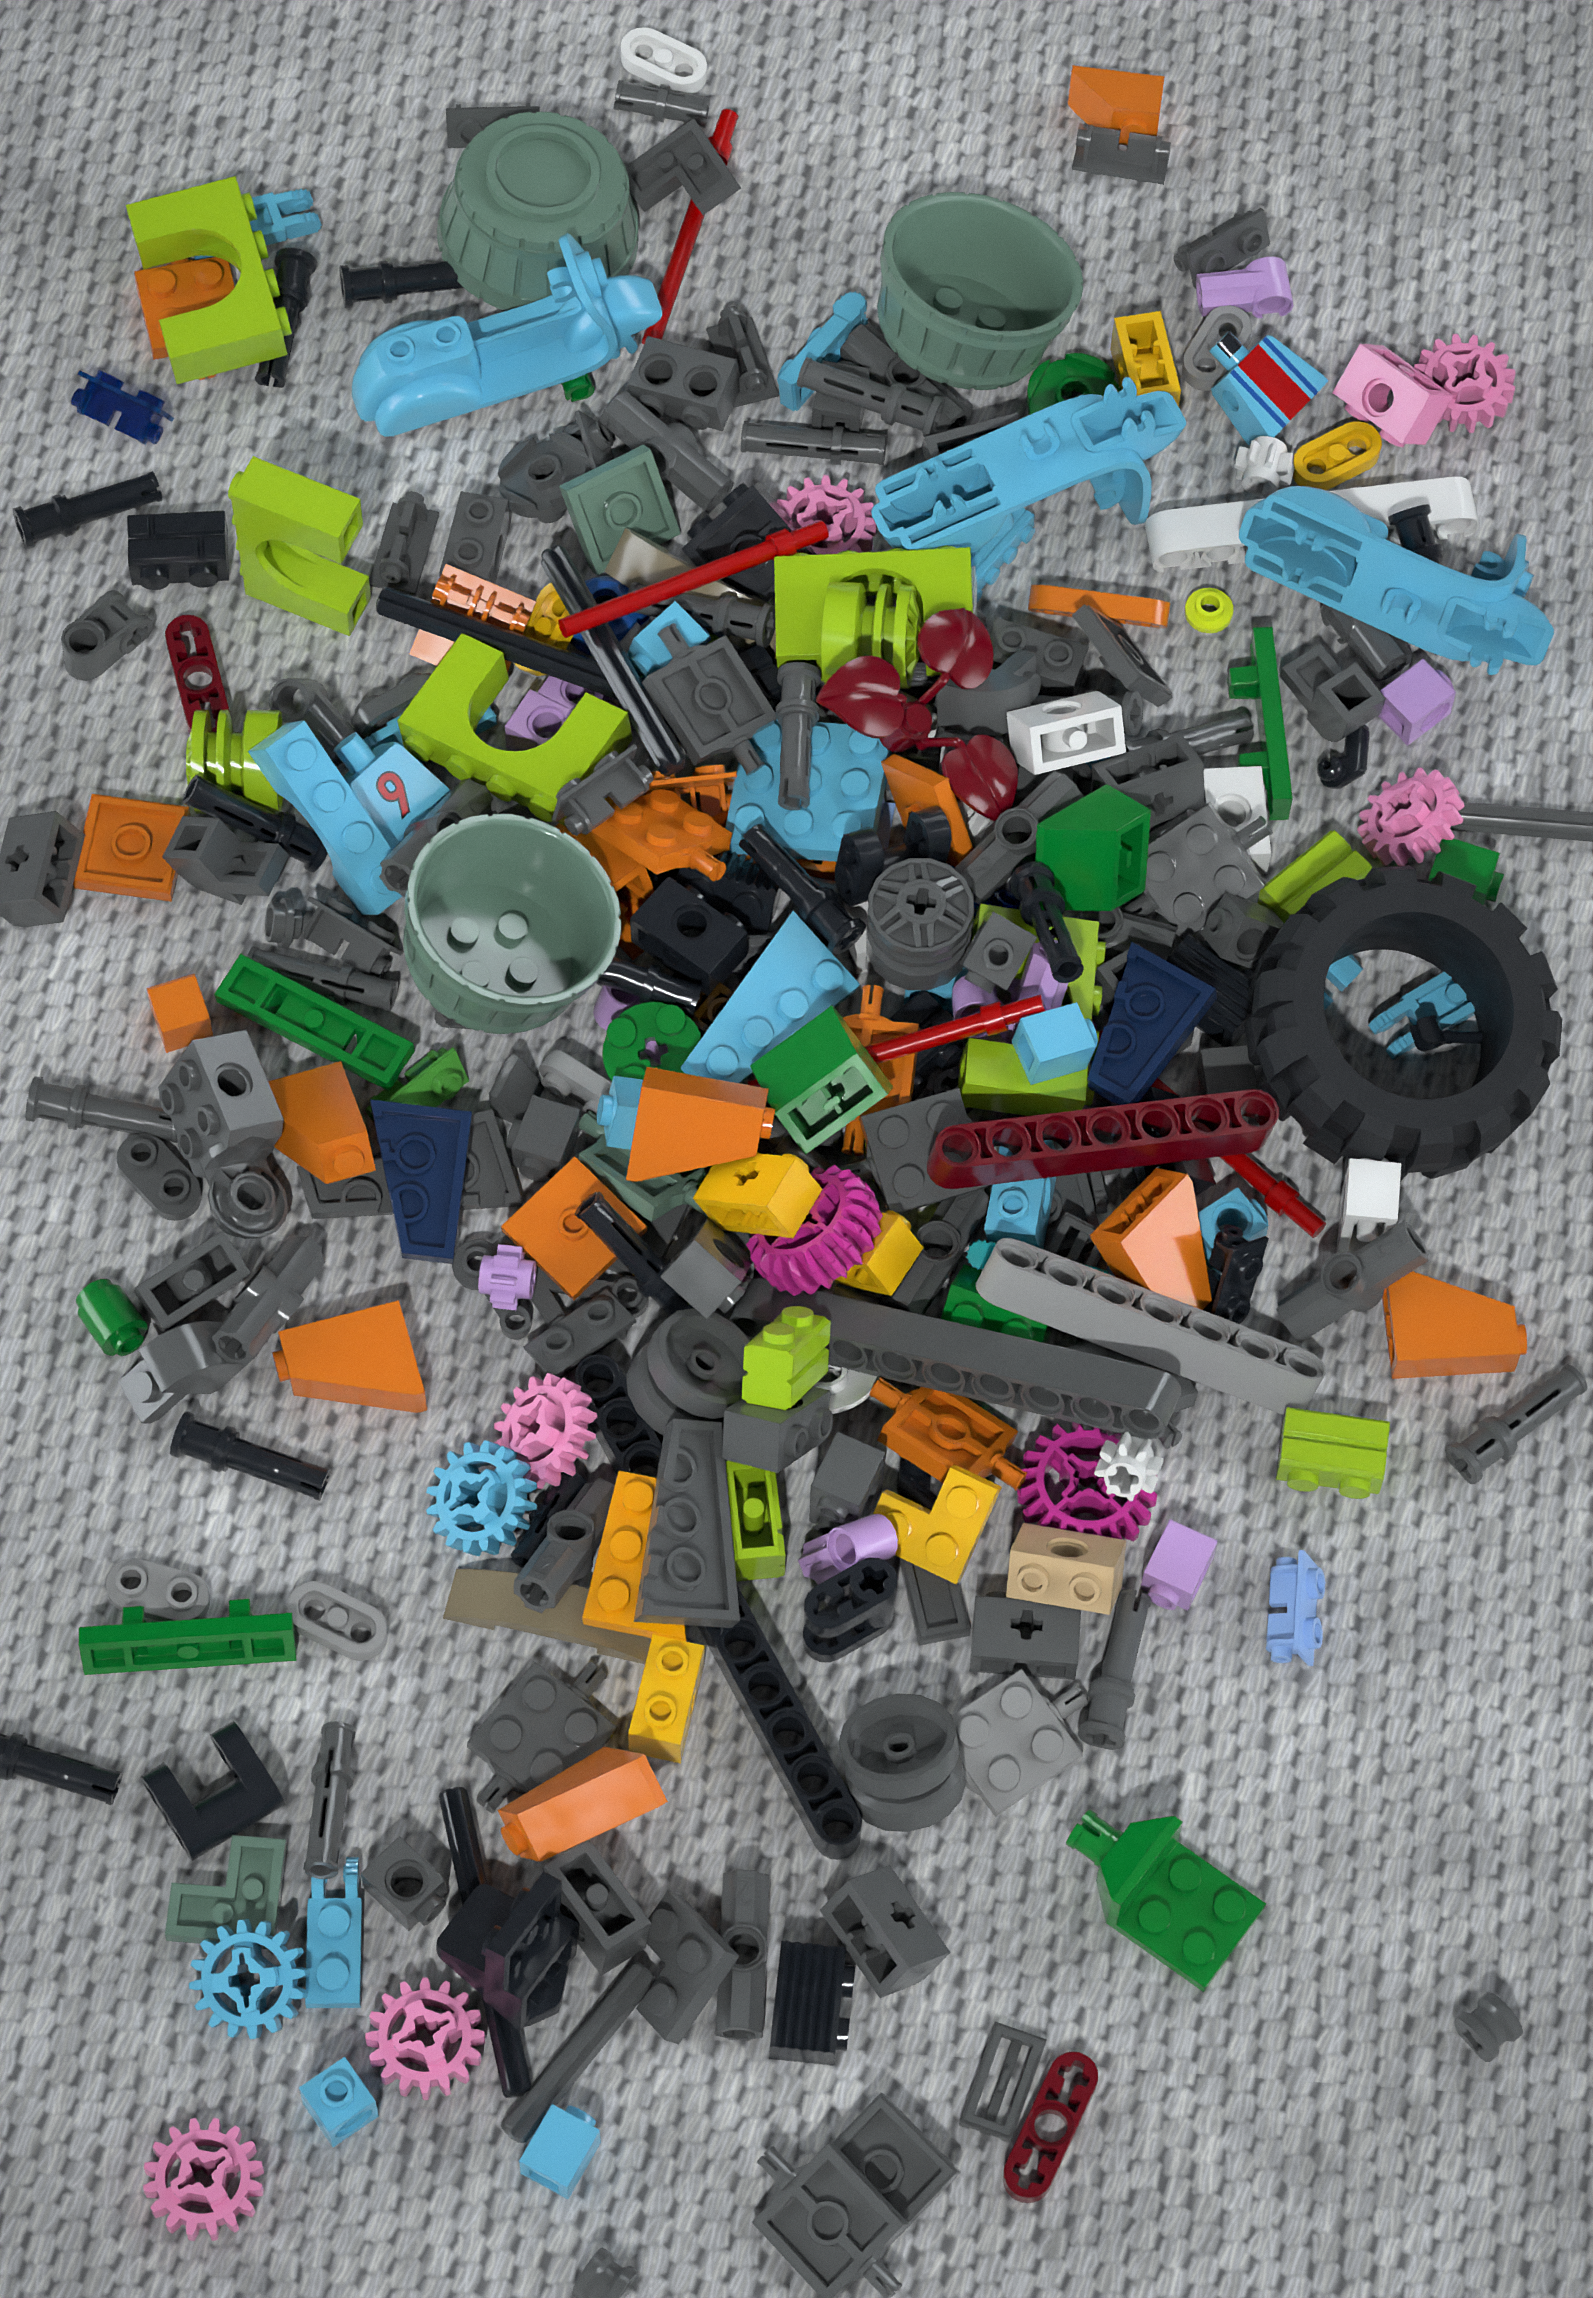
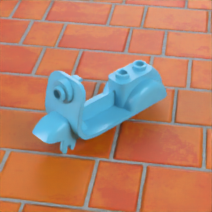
M567 233L559 238V244L567 267H558L547 272L552 295L469 323L460 316H452L439 321L418 320L398 325L376 337L368 344L361 355L359 365L353 376L352 398L357 413L364 421H375L377 430L382 436H395L564 383L595 371L612 358L617 359L620 356V349L626 347L630 354L635 353L638 345L633 334L654 325L661 319L662 308L653 283L647 278L636 275H619L607 278L600 257L591 260L589 252L584 251L572 235Z
M1125 377L1122 381L1123 389L1119 392L1114 385L1109 384L1105 389L1104 396L1096 394L1081 395L1056 403L883 479L875 487V492L880 502L873 506L871 514L880 533L892 548L924 550L937 549L941 546L970 547L971 553H973L993 538L1005 534L1012 529L1014 525L1012 512L1090 479V483L1096 492L1093 494L1094 499L1100 510L1108 509L1119 503L1131 524L1145 523L1148 517L1152 491L1150 473L1143 461L1166 449L1177 439L1186 426V419L1170 393L1155 391L1136 396L1137 388L1134 381L1129 377Z
M1309 486L1283 488L1275 491L1266 499L1259 501L1245 513L1239 531V539L1242 544L1248 547L1245 555V564L1253 572L1428 652L1452 660L1470 661L1472 667H1478L1482 662H1487V673L1489 675H1495L1499 672L1503 658L1525 665H1538L1546 655L1554 635V629L1546 615L1536 605L1524 599L1534 577L1533 574L1527 572L1529 561L1525 560L1527 542L1525 535H1514L1504 560L1493 552L1484 551L1479 564L1476 563L1471 576L1388 541V528L1383 522L1360 512L1352 503L1341 496L1321 488Z

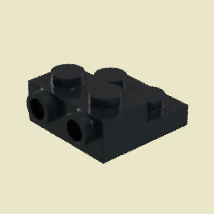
M742 483L723 499L722 502L727 508L714 520L709 515H706L686 533L692 540L681 549L696 567L765 542L766 536L782 529H787L791 532L796 529L789 522L791 518L761 483L754 484L750 488L745 483ZM810 546L797 550V553L817 555ZM773 560L720 579L747 595H755L768 603L775 598Z

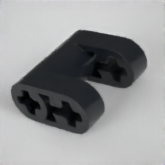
M935 805L912 812L908 818L903 843L886 849L882 848L878 835L870 827L844 834L841 839L835 866L836 885L843 901L849 907L867 902L876 878L889 866L909 858H931L946 864L952 836L949 822L942 809Z
M880 1558L861 1560L815 1586L808 1592L804 1601L805 1625L803 1627V1646L806 1653L812 1659L827 1663L839 1660L890 1629L895 1614L897 1574L887 1561ZM850 1584L849 1594L845 1596L843 1587ZM825 1601L828 1606L818 1611L819 1602ZM853 1628L859 1634L851 1636L850 1629ZM817 1635L829 1638L835 1636L836 1645L829 1648L825 1642L816 1645L814 1641L817 1639Z
M234 1721L210 1734V1737L217 1752L235 1779L193 1805L164 1762L140 1777L150 1797L191 1861L232 1838V1835H237L285 1806L284 1799L276 1784Z

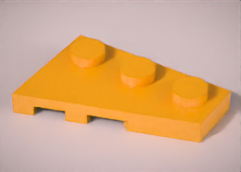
M618 1471L582 1616L583 1625L652 1638L653 1634L687 1642L685 1625L634 1622L657 1478Z

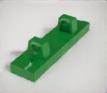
M1254 627L1252 643L1249 648L1251 666L1230 668L1227 686L1229 699H1255L1261 751L1239 754L1237 767L1262 766L1269 821L1289 820L1293 796L1273 627Z
M242 954L238 956L214 993L217 1003L333 1063L341 1061L344 1069L387 1091L391 1090L402 1069L415 1052L413 1042ZM356 1034L357 1045L352 1054H350L345 1049Z
M250 1599L229 1600V1617L146 1622L144 1606L123 1607L122 1624L79 1627L78 1645L84 1675L296 1661V1639L292 1613L252 1615Z

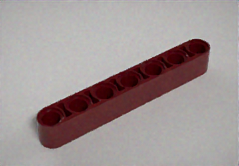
M1250 1089L952 1125L944 1128L938 1134L927 1161V1173L930 1179L942 1188L960 1189L1252 1153L1265 1145L1278 1120L1279 1107L1276 1100L1269 1093ZM1242 1116L1255 1119L1260 1126L1248 1124ZM1193 1122L1205 1124L1211 1132L1199 1130L1194 1126ZM1144 1128L1156 1130L1162 1138L1149 1136L1144 1131ZM1094 1134L1107 1136L1113 1144H1104L1098 1141ZM1053 1140L1059 1143L1063 1150H1054L1048 1147L1044 1141ZM1003 1146L1009 1149L1013 1156L999 1154L994 1147ZM953 1152L958 1154L963 1159V1162H953L944 1153Z

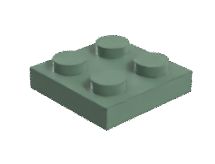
M641 445L559 486L588 566L596 575L605 571L625 528L638 533L658 545L681 534L652 451L645 445Z

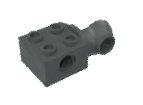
M247 1030L192 1040L158 1087L161 1107L171 1118L178 1135L179 1151L188 1160L194 1176L206 1178L208 1182L210 1210L219 1228L226 1234L243 1239L266 1237L278 1231L286 1221L289 1207L286 1191L279 1180L271 1173L266 1158L275 1148V1143L282 1136L284 1118ZM240 1202L244 1203L248 1208H245Z

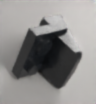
M544 1871L531 1889L527 1887L522 1888L516 1898L490 1885H479L440 1934L436 1943V1952L439 1958L483 1996V1999L518 2031L523 2027L531 2026L559 2012L568 1975V1965L576 1956L579 1923L560 1914L562 1881Z

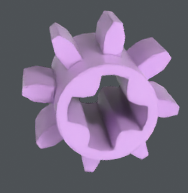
M498 1244L497 1255H484L482 1258L478 1283L479 1293L490 1295L492 1308L517 1310L518 1299H532L537 1271L536 1261L525 1260V1252H523V1247Z

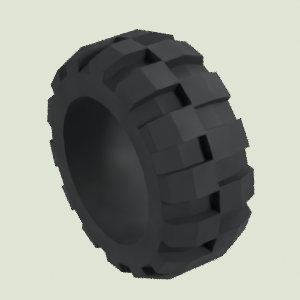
M1410 866L1372 868L1367 876L1360 880L1342 877L1312 894L1299 911L1291 914L1276 933L1267 951L1259 959L1247 993L1253 1004L1252 1015L1244 1023L1249 1061L1254 1066L1262 1065L1267 1081L1260 1090L1269 1093L1276 1100L1279 1107L1278 1119L1285 1121L1292 1116L1310 1134L1302 1144L1331 1163L1335 1164L1342 1156L1349 1159L1368 1158L1376 1161H1382L1385 1158L1389 1162L1401 1163L1400 1181L1408 1173L1421 1172L1423 1176L1434 1179L1466 1169L1478 1157L1485 1153L1491 1154L1531 1116L1550 1086L1548 1071L1550 1065L1560 1056L1563 1021L1559 1012L1553 1011L1550 1008L1549 998L1558 990L1545 954L1540 951L1530 955L1519 939L1528 928L1502 902L1491 911L1474 900L1472 896L1477 887L1475 884L1441 871L1431 881L1417 879L1416 869ZM1393 950L1419 957L1451 976L1453 982L1459 984L1466 993L1468 1002H1471L1474 1006V1015L1478 1028L1483 1035L1479 1068L1472 1087L1449 1097L1414 1099L1387 1092L1357 1073L1339 1052L1328 1029L1324 1011V987L1330 965L1358 952Z

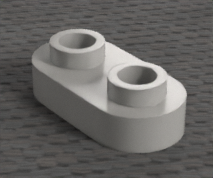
M1231 305L1220 306L1213 309L1207 315L1183 358L1182 374L1190 386L1202 391H1211V388L1228 372L1209 352L1223 337L1219 334L1221 331L1228 330L1233 332L1240 343L1247 348L1251 338L1252 322L1244 310ZM1207 365L1213 368L1214 371L1202 372L1198 368Z
M553 1050L539 1067L543 1077L541 1083L544 1088L561 1100H565L569 1096L583 1105L584 1113L593 1111L597 1115L600 1096L602 1094L609 1095L612 1084L610 1081L562 1051Z
M130 1558L115 1564L106 1577L105 1586L108 1598L112 1605L122 1612L123 1607L144 1606L145 1618L160 1622L202 1619L210 1606V1595L206 1583L200 1576L192 1572L137 1558ZM129 1577H137L141 1580L140 1585L135 1589H126L122 1586ZM180 1590H188L192 1593L190 1599L185 1602H177L173 1599V1596Z
M319 1581L303 1583L291 1593L287 1603V1611L292 1613L294 1630L302 1636L357 1661L372 1659L385 1648L388 1639L387 1624L383 1614L375 1607ZM313 1605H319L325 1610L323 1616L315 1620L309 1619L305 1612ZM358 1628H366L371 1632L370 1638L365 1642H357L352 1639L351 1635Z

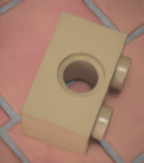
M1023 1523L1010 1549L1006 1597L1110 1615L1122 1588L1126 1540Z

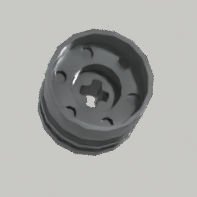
M909 858L889 866L876 878L868 896L866 954L874 970L888 983L906 990H931L948 984L963 970L964 967L960 966L959 962L971 943L974 917L973 894L965 878L950 865L931 858ZM917 911H923L924 915H918Z

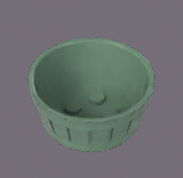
M524 112L510 115L507 119H499L485 127L483 131H480L463 150L457 162L455 176L442 199L437 222L439 251H442L443 261H447L454 269L455 274H457V282L478 299L482 298L483 302L505 311L552 295L547 272L554 268L567 267L559 244V238L567 233L572 235L584 251L589 252L591 260L600 257L607 278L629 275V269L632 270L638 251V217L629 192L627 170L617 150L602 133L592 126L588 127L587 123L567 115L560 116V114L552 112Z
M944 192L936 193L934 196L933 194L923 196L899 209L891 218V222L888 223L885 230L880 255L881 287L877 303L880 328L888 345L895 353L899 354L898 357L911 368L920 371L922 375L932 380L969 390L971 388L975 390L1003 388L1018 382L1020 378H1024L1034 370L1041 361L1048 346L1070 322L1083 293L1082 271L1078 261L1075 260L1076 256L1064 239L1059 237L1058 233L1037 216H1032L1030 212L1004 200L1003 202L999 201V199L975 193Z
M513 814L478 815L460 820L456 825L453 823L431 838L430 844L427 842L419 852L413 864V870L410 873L405 894L404 912L406 924L403 937L405 960L410 974L419 991L426 1000L430 1001L434 1008L447 1018L454 1019L456 1023L476 1031L483 1030L484 1033L515 1034L543 1026L557 1018L568 1008L571 1002L580 998L592 988L611 964L621 936V919H619L621 911L614 886L610 885L611 880L601 864L594 856L591 857L590 852L580 842L567 833H561L560 829L533 818L525 819V816Z

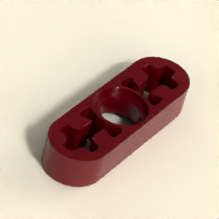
M181 615L174 618L168 624L165 638L188 732L190 734L195 710H201L200 704L209 702L212 717L215 719L216 727L212 728V732H217L220 710H228L229 713L230 710L209 629L201 618L194 615ZM191 631L194 637L197 656L187 657L181 633ZM195 672H204L212 677L211 684L202 690L190 689L186 686L185 681L189 675Z
M1067 2052L1054 2060L1006 2161L1003 2172V2184L1007 2193L1019 2202L1034 2203L1047 2195L1095 2093L1098 2083V2070L1092 2059L1083 2053ZM1073 2066L1080 2067L1083 2070L1082 2079L1088 2083L1086 2087L1076 2085L1069 2098L1068 2105L1078 2106L1076 2112H1073L1062 2102L1045 2099L1047 2094L1050 2093L1058 2100L1065 2081L1058 2073L1060 2071L1069 2073ZM1045 2114H1055L1064 2121L1066 2134L1058 2141H1045L1035 2131L1036 2120ZM1025 2142H1029L1039 2152L1056 2155L1054 2161H1050L1043 2154L1037 2169V2176L1043 2182L1041 2185L1032 2182L1028 2189L1018 2186L1019 2175L1013 2172L1015 2167L1024 2170L1032 2157L1033 2150L1023 2148Z

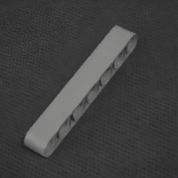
M1012 1238L998 1240L976 1282V1290L980 1296L997 1307L1282 1415L1285 1414L1286 1407L1306 1410L1326 1374V1368L1321 1359L1306 1349Z

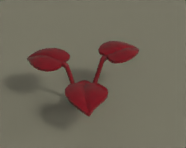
M965 608L943 610L930 616L923 623L917 641L920 655L930 669L942 674L914 702L906 703L907 697L904 694L898 693L900 677L894 666L876 656L855 658L840 667L829 677L818 693L816 702L834 712L852 729L867 737L879 738L885 748L895 753L904 752L915 744L920 751L928 747H953L955 749L948 752L941 762L943 776L949 778L953 793L971 809L995 822L1000 814L1008 809H1012L1018 784V769L1011 752L1005 745L988 735H976L966 744L958 737H928L931 731L932 716L925 706L948 683L949 679L961 689H973L981 685L991 672L994 657L991 638L983 623L974 613Z

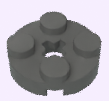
M551 433L549 434L551 440L542 441L537 444L534 437L518 444L504 457L498 469V476L500 478L498 488L502 498L508 499L509 509L512 512L527 518H538L542 523H553L562 518L567 507L559 486L592 470L584 445L578 439L568 434ZM541 474L547 475V476H548L549 474H551L549 477H547V478H545V479H541V480H538V479H537V477L540 476Z

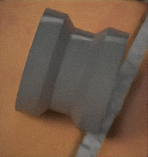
M1487 1992L1479 1998L1478 2007L1471 2013L1463 2012L1454 2020L1458 2034L1480 2059L1485 2062H1491L1498 2056L1499 2047L1506 2041L1514 2042L1523 2034L1522 2026L1513 2011L1504 2001L1491 1992Z
M602 2247L594 2254L582 2271L573 2288L572 2295L576 2298H625L634 2288L640 2272L632 2266L621 2267L613 2261L612 2253Z

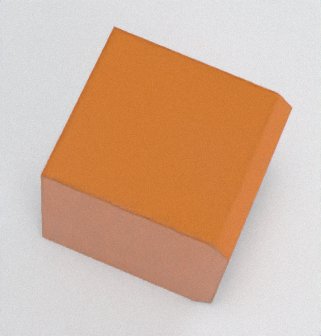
M195 974L146 988L149 1004L166 1053L187 1047L192 1040L213 1036L210 1016Z

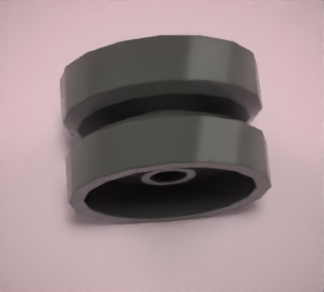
M695 1308L676 1311L664 1320L653 1334L651 1341L643 1346L635 1356L626 1374L628 1396L636 1412L652 1429L664 1435L665 1426L672 1419L722 1422L723 1431L724 1410L742 1399L743 1376L747 1373L743 1369L744 1347L750 1342L749 1338L734 1323L715 1312L706 1319Z
M897 1693L870 1701L855 1710L844 1723L838 1743L846 1773L848 1790L860 1811L861 1818L866 1823L885 1831L910 1832L934 1825L949 1816L960 1803L966 1780L959 1754L957 1733L952 1715L939 1702L922 1695Z

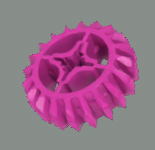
M836 1165L829 1167L826 1171L819 1166L814 1168L811 1176L823 1190L794 1238L750 1233L751 1238L746 1245L750 1250V1258L754 1262L755 1269L771 1286L776 1287L780 1292L787 1290L793 1296H796L803 1290L812 1295L820 1285L830 1289L833 1280L840 1276L847 1278V1271L852 1266L862 1265L861 1256L863 1253L874 1249L871 1239L877 1237L882 1232L878 1223L883 1215L879 1210V1203L875 1199V1193L867 1183H864L858 1175L853 1174L850 1169L842 1171Z
M1072 1422L1071 1433H1067L1057 1423L1052 1429V1440L1040 1435L1035 1441L1037 1451L1028 1450L1025 1452L1023 1464L1026 1468L1021 1470L1028 1473L1022 1488L1017 1491V1502L1027 1506L1023 1510L1022 1516L1025 1523L1038 1522L1037 1525L1116 1539L1124 1537L1134 1542L1138 1538L1140 1531L1137 1525L1146 1526L1151 1520L1152 1514L1148 1508L1156 1506L1157 1494L1154 1491L1150 1494L1141 1489L1135 1495L1133 1501L1127 1500L1124 1506L1121 1507L1115 1501L1114 1493L1109 1495L1106 1493L1107 1486L1104 1482V1477L1096 1476L1094 1471L1099 1459H1102L1099 1454L1104 1442L1109 1440L1117 1445L1121 1440L1122 1434L1116 1433L1108 1436L1100 1428L1092 1427V1430H1084L1083 1424ZM1075 1455H1094L1100 1458L1087 1462ZM1052 1468L1060 1474L1059 1481L1066 1488L1061 1493L1060 1502L1056 1505L1050 1500L1044 1484V1480ZM1097 1482L1096 1492L1089 1487L1082 1492L1080 1490L1077 1492L1079 1483L1087 1487ZM1081 1513H1089L1096 1516L1099 1520L1088 1521L1073 1517Z

